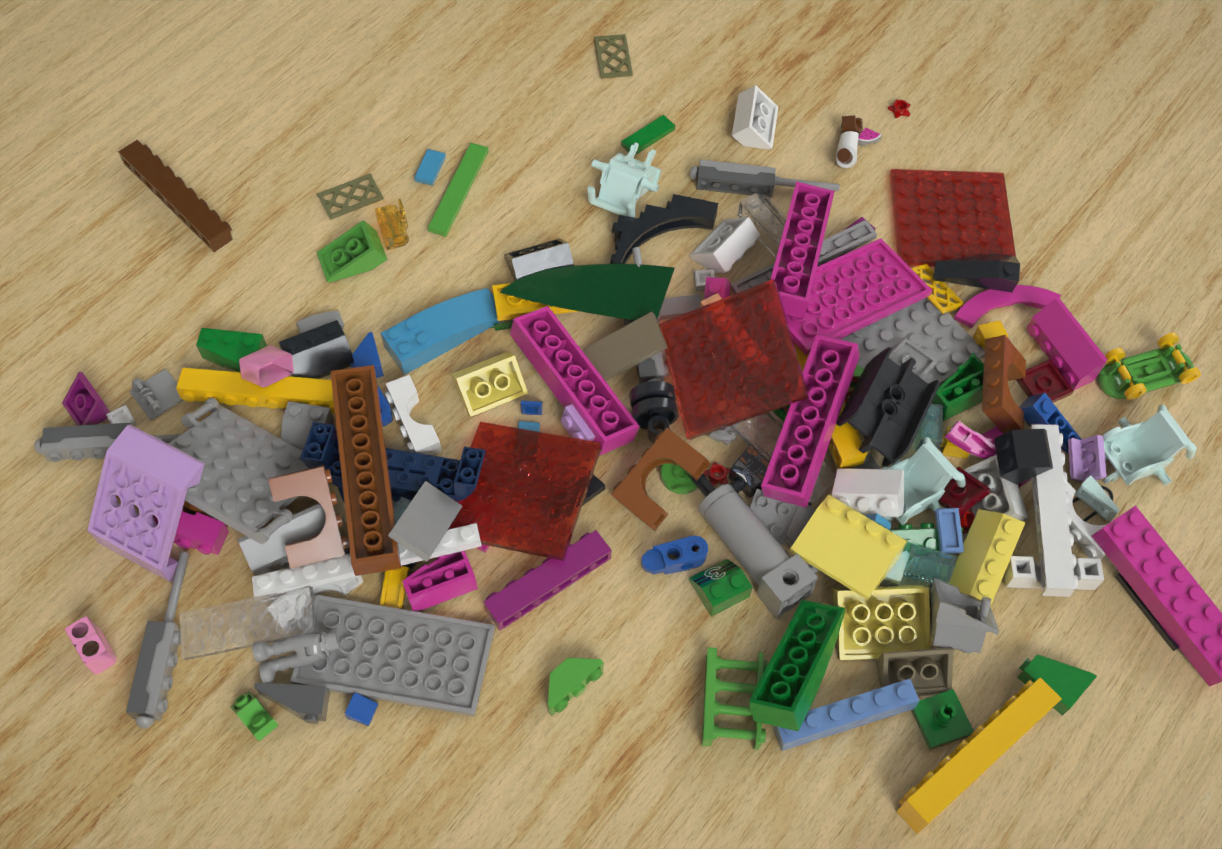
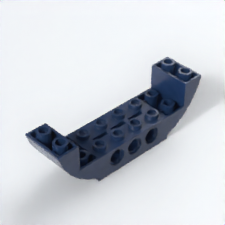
M313 422L300 459L308 468L324 465L325 470L330 469L333 481L331 484L343 489L335 425ZM464 446L461 459L456 460L386 448L393 501H407L411 503L425 481L456 502L467 498L476 489L486 450Z

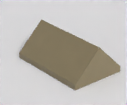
M952 647L882 652L876 662L881 688L911 679L916 694L952 690Z

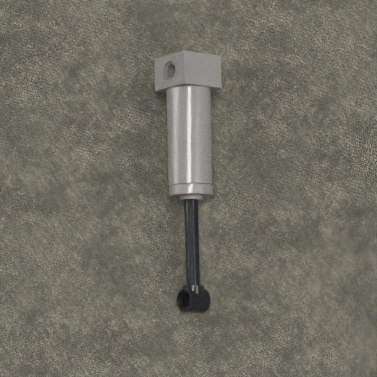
M656 415L649 420L648 438L652 443H655V439L660 432L665 431L666 428L670 429L669 421L666 417ZM686 473L706 497L699 505V513L758 584L757 596L776 619L798 605L801 600H805L812 595L818 579L815 575V572L818 571L817 568L812 565L808 566L798 553L790 557L731 485L726 484L715 489L704 474L696 481Z

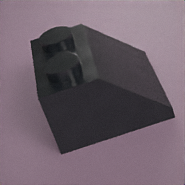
M1045 429L1011 430L994 438L1000 477L1017 485L1053 469L1048 436Z

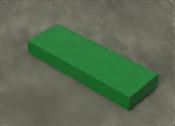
M663 114L622 140L621 146L629 153L631 146L634 143H638L639 146L635 153L637 155L673 132L676 125Z

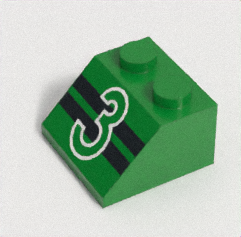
M729 559L689 578L690 583L711 617L749 598L753 588L742 569Z

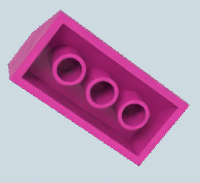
M1059 297L1035 314L1027 326L1030 336L1034 337L1040 345V349L1051 359L1073 390L1093 382L1107 362V358Z

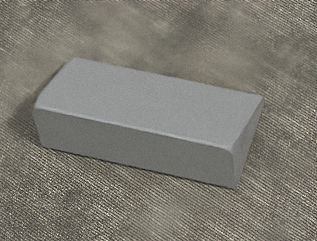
M807 505V508L797 507L784 541L786 544L791 546L794 544L816 511L811 506Z

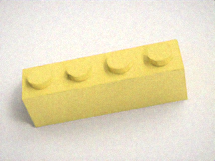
M978 509L963 544L964 552L959 553L947 583L958 587L959 592L981 601L982 597H989L992 599V604L1025 522L1004 513Z

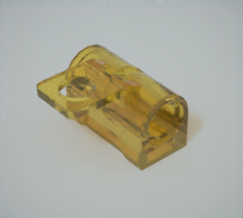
M401 198L398 199L399 208L396 205H387L375 209L377 222L387 250L402 247L409 241L406 231L408 223Z

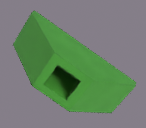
M567 658L550 672L548 713L552 716L555 712H562L568 706V701L572 697H579L585 691V686L589 682L597 681L603 675L604 662L601 659Z

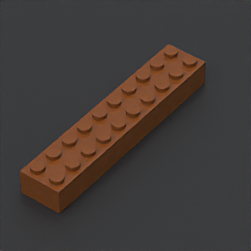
M374 365L330 371L350 556L354 574L359 576L401 569L398 542L388 536L396 522Z

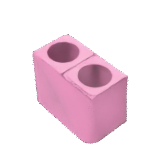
M272 345L239 359L242 379L261 387H267L294 373L292 355Z
M85 616L65 628L83 663L93 674H99L116 663L117 657L101 629L90 618ZM88 632L84 637L78 638L79 636H81V635H83L84 633ZM88 641H96L99 644V650L93 656H85L82 653V647Z

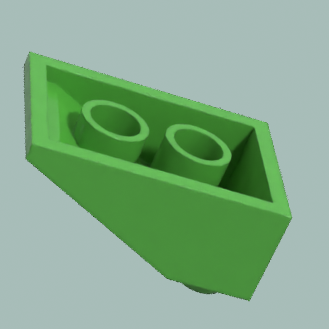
M364 220L317 252L328 283L371 271L388 260L377 231Z

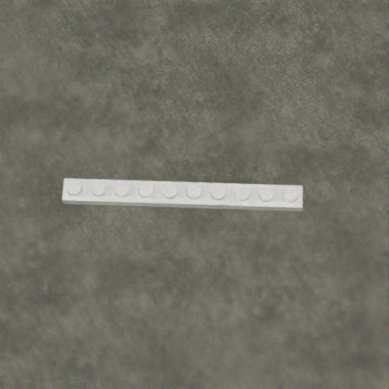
M477 523L447 530L429 559L481 547ZM398 543L401 566L423 561L422 558ZM350 553L291 569L287 568L253 576L254 597L257 601L356 577L352 568Z

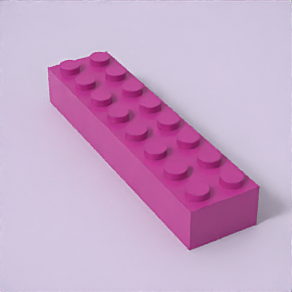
M796 181L763 305L764 309L804 319L835 191Z
M547 306L514 318L510 332L511 337L564 409L566 406L573 404L595 435L592 447L597 454L601 456L634 441L639 429L638 423L551 309Z
M816 335L761 485L764 497L807 508L860 357L857 343Z
M1135 505L1091 536L1169 636L1178 644L1179 649L1208 686L1221 683L1222 613Z

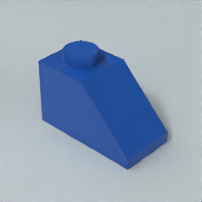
M369 332L352 354L354 363H350L351 368L374 365L376 377H383L384 374L373 332Z

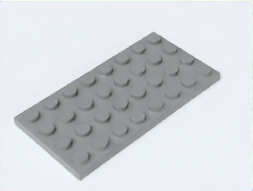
M316 595L305 634L319 633L321 636L323 631L326 634L336 632L340 649L332 651L331 655H326L314 663L295 667L290 680L291 684L326 686L328 691L349 695L357 693L366 698L476 716L495 625Z

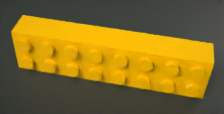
M1041 677L1034 683L1029 680L1019 692L1013 695L999 710L994 712L971 736L957 746L950 755L946 756L933 771L931 770L916 786L910 789L899 801L901 807L896 812L916 834L921 832L1062 698Z

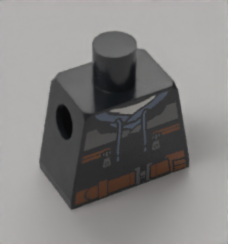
M750 444L730 468L728 478L732 482L729 485L737 493L742 491L748 497L754 496L756 489L762 490L761 485L770 462Z

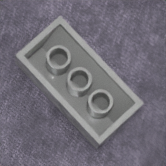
M317 504L294 514L293 519L272 533L269 540L264 544H260L247 536L237 539L254 576L289 568L285 550L286 543L310 538L318 534L325 525V511L321 504Z

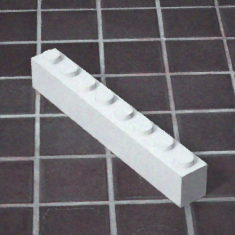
M1031 425L1030 429H1045L1047 431L1053 469L1032 478L1042 596L1070 597L1074 590L1078 588V577L1074 575L1073 568L1076 565V557L1071 551L1074 537L1073 533L1069 532L1071 513L1067 512L1069 493L1065 492L1067 473L1063 472L1065 464V454L1061 452L1063 434L1059 433L1058 425Z

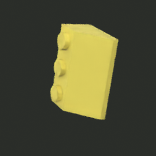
M509 351L451 374L458 394L470 417L528 394L515 355Z

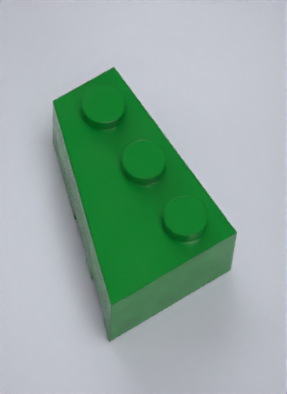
M201 328L196 346L203 359L222 367L226 366L235 370V372H241L239 359L267 347L263 334Z
M974 352L937 389L931 407L943 421L982 402L984 363Z

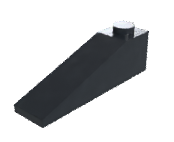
M997 253L935 261L933 280L1013 292L1019 282L1020 262L1016 256Z

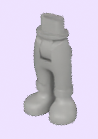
M325 631L321 632V636L319 633H309L281 641L278 640L273 642V644H267L263 641H257L252 644L254 658L256 662H261L259 672L263 683H271L278 670L283 671L288 668L309 665L324 658L326 655H331L332 651L340 649L336 632L326 634ZM295 651V653L287 656H281L276 659H268L273 655L277 656L283 653Z

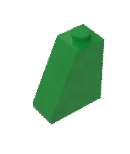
M1037 654L1032 661L1029 658L1024 661L1019 667L1022 672L1017 678L1026 684L1029 680L1034 683L1041 677L1062 698L1053 708L1063 716L1097 676L1094 673Z

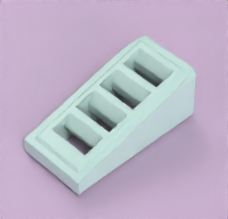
M1091 475L1075 493V496L1108 522H1111L1120 511Z

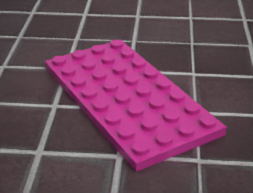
M880 238L817 267L804 319L768 309L765 310L801 351L808 355L816 335L841 339L930 296L932 289ZM767 290L758 293L756 300L762 307Z

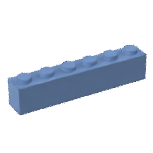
M907 679L809 710L799 732L774 726V731L780 748L784 751L913 710L919 703V698L911 679Z

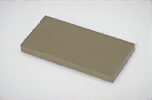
M650 312L582 351L602 378L607 381L667 349L668 346L655 314Z

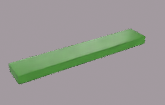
M470 143L428 226V232L447 237L489 152L488 147Z

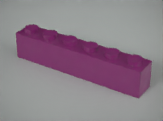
M597 530L592 533H585L578 542L565 546L561 553L556 556L546 558L542 565L536 569H529L517 581H510L500 592L491 593L483 602L485 611L498 630L501 631L609 561L612 550Z

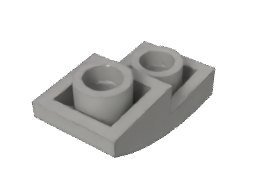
M339 311L312 315L298 321L296 324L300 334L338 320L342 330L344 327Z

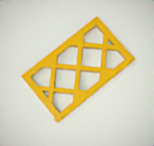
M927 264L911 268L922 280L924 278L931 281V285L926 283L932 289V294L927 298L942 314L959 309L965 304L945 282L933 280L934 271ZM936 283L939 284L942 287V289L936 287ZM936 292L945 295V299L936 296ZM938 302L945 304V307L943 308Z

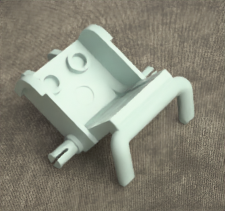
M634 143L631 146L628 155L618 153L608 163L594 159L591 166L601 170L603 173L600 180L601 188L597 198H595V188L591 186L587 188L589 203L617 215L635 218L637 200L649 190L657 192L659 189V184L657 183L661 169L651 166L656 150L652 149L651 152L649 151L645 162L634 159L639 146L638 143Z
M1160 405L1157 413L1147 421L1132 426L1126 417L1121 418L1118 423L1122 429L1117 427L1103 435L1105 461L1109 459L1116 469V472L1109 475L1103 481L1108 484L1110 481L1114 482L1121 476L1128 486L1135 480L1154 474L1160 479L1163 486L1168 485L1172 480L1168 477L1164 468L1174 460L1173 457L1181 449L1185 448L1187 450L1186 457L1193 459L1197 448L1169 413L1165 405Z
M929 437L923 438V445L913 456L903 461L897 460L889 468L887 466L882 468L904 470V514L896 517L902 525L906 524L909 518L928 508L933 510L934 513L936 509H943L939 505L938 500L944 494V488L950 479H955L959 487L966 485L964 475L947 460L931 442ZM884 517V518H885L886 520H888L889 522H891L894 517Z

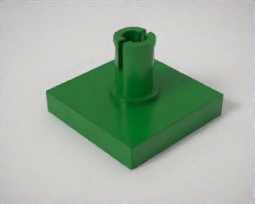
M954 689L920 700L916 708L911 710L929 750L971 736L974 732Z

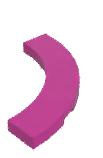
M1016 285L1013 292L989 289L967 301L957 312L954 320L973 328L981 317L994 308L1025 304L1026 306L1043 309L1055 298H1060L1061 295L1050 290L1027 285Z
M959 420L945 435V438L954 445L972 455L984 459L996 455L994 438H984L982 434L966 427Z

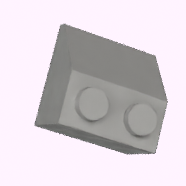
M288 401L282 419L281 439L303 451L313 422L333 425L334 419L330 408Z

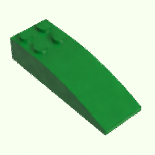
M801 600L749 700L754 721L799 732L831 659L844 618L845 608Z

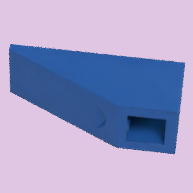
M1045 392L1029 396L1020 405L1021 410L1024 412V420L1029 426L1035 424L1059 426V433L1063 434L1061 449L1069 454L1068 439L1082 440Z

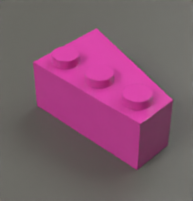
M182 511L173 543L183 549H197L205 555H210L211 553L219 555L229 530L225 523L198 512H196V515H192ZM153 515L155 523L158 525V519Z
M465 551L439 556L428 566L425 564L402 581L411 608L415 612L478 589L474 572Z

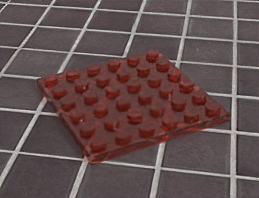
M891 169L890 184L897 255L908 266L927 264L929 267H934L935 261L995 253L1016 256L1004 173Z
M774 279L659 323L668 346L665 349V354L688 440L809 398L777 283Z
M480 422L470 446L471 448L486 450L477 486L470 496L458 502L462 507L448 530L477 523L481 544L564 561L601 452V443Z

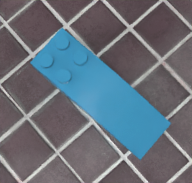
M488 288L449 299L425 309L381 332V337L385 349L402 373L406 375L502 321H497L493 294Z

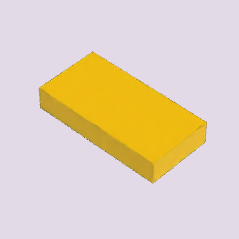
M401 566V569L385 571L380 606L403 609L406 591L402 581L409 577V567Z

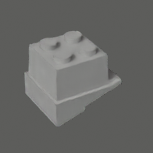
M933 578L929 597L931 602L930 634L933 646L938 648L952 647L965 653H980L986 632L997 635L999 633L990 607L992 599L982 597L981 601L959 592L958 587Z

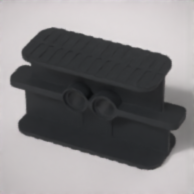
M890 347L880 352L867 363L836 422L838 426L848 422L862 433L865 438L859 451L864 454L874 448L884 456L882 466L884 467L895 463V461L907 454L940 386V381L935 380L928 384L912 372L916 363L913 358L908 359L901 366L897 365L889 358L892 352Z

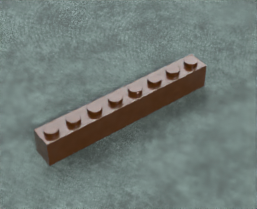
M136 140L118 151L123 164L213 252H216L233 240L230 233L232 231L230 225L226 221L222 222L217 212L210 210L202 198L199 200L191 187L187 188L184 181L179 176L176 177L169 166L165 167L159 156H154L146 144L142 145Z

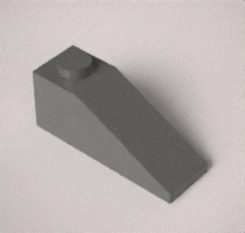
M255 683L254 688L259 695L304 720V722L316 724L318 721H326L330 692L326 686Z

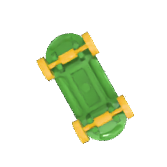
M1175 332L1162 336L1157 341L1159 349L1124 358L1126 354L1122 348H1115L1106 353L1104 356L1107 358V365L1100 371L1098 383L1103 392L1110 397L1133 400L1144 393L1178 383H1191L1201 376V372L1197 367H1194L1188 355L1181 351L1182 347L1180 344L1174 347V344L1179 341V337Z

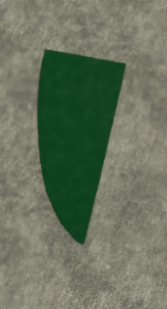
M592 264L558 267L522 277L504 287L500 293L554 307L630 320H637L653 312L656 319H658L675 268L640 264L639 267L637 264Z

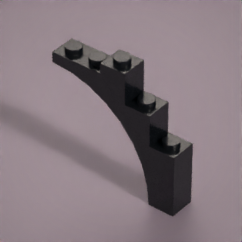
M673 194L672 200L667 202L666 208L646 204L645 211H641L639 218L619 215L617 222H614L612 226L614 242H616L615 250L617 251L616 254H612L610 264H626L633 254V248L640 247L650 239L669 231L688 228L713 230L719 203Z

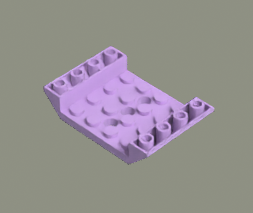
M127 425L106 451L87 531L99 544L161 578L172 582L178 561L170 558V553L188 488L200 483L205 463L132 425ZM116 495L119 496L121 505L118 503ZM134 505H136L139 508V514H137ZM153 515L157 517L158 525L155 523Z

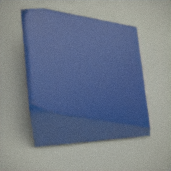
M521 401V414L542 415L543 401Z
M354 693L345 711V716L349 720L369 726L378 703Z

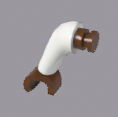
M855 115L842 116L841 137L836 153V161L842 168H851L857 162L859 133H862L863 121L861 118H856Z

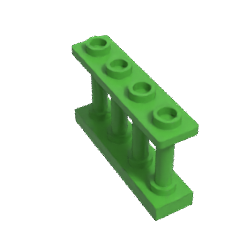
M708 647L705 666L702 746L711 747L713 739H717V737L754 740V750H759L761 743H765L766 729H762L761 722L755 721L754 730L722 728L714 724V716H718V714L752 716L749 706L719 704L718 701H715V693H719V691L753 693L768 666V661L764 660V653H758L756 662L721 659V656H717V648ZM724 668L756 671V684L720 681V679L716 678V670Z

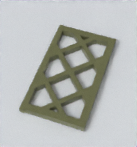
M626 35L594 37L601 79L633 76ZM623 40L624 44L621 46L615 43V41ZM605 41L607 42V44L604 47H601L599 45V42ZM612 45L618 50L612 53L607 49ZM622 51L626 54V58L622 59L617 55ZM605 53L610 57L604 61L601 54ZM613 59L620 62V64L617 67H614L609 63ZM624 65L628 67V71H621L620 69ZM607 67L613 71L611 73H604V68Z
M371 173L317 194L330 220L384 199ZM368 179L370 181L368 186L359 184L360 182ZM352 187L350 193L341 192L344 188ZM357 188L366 190L363 197L353 195ZM369 192L377 194L376 197L367 198ZM328 194H334L331 201L323 198V196ZM338 195L347 197L344 204L335 202ZM351 199L360 201V203L348 206ZM332 206L342 208L334 213L330 211Z

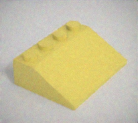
M828 495L816 509L789 552L794 555L798 553L805 562L868 600L899 560L907 541Z
M923 585L878 586L868 600L847 587L832 588L833 606L845 608L844 618L837 638L839 660L878 659L882 652L931 649L928 587Z

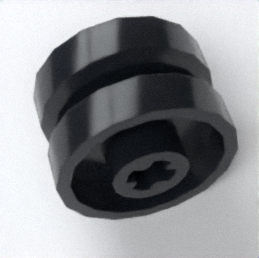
M649 381L636 385L631 389L629 393L632 408L631 415L638 423L639 428L648 430L649 420L656 415L666 417L669 425L677 421L679 415L673 385L664 381Z

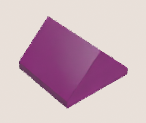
M78 372L62 404L77 426L98 425L108 419L106 414L110 413V411L83 372Z

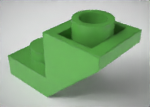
M250 691L240 695L234 701V704L230 706L258 741H261L279 726Z

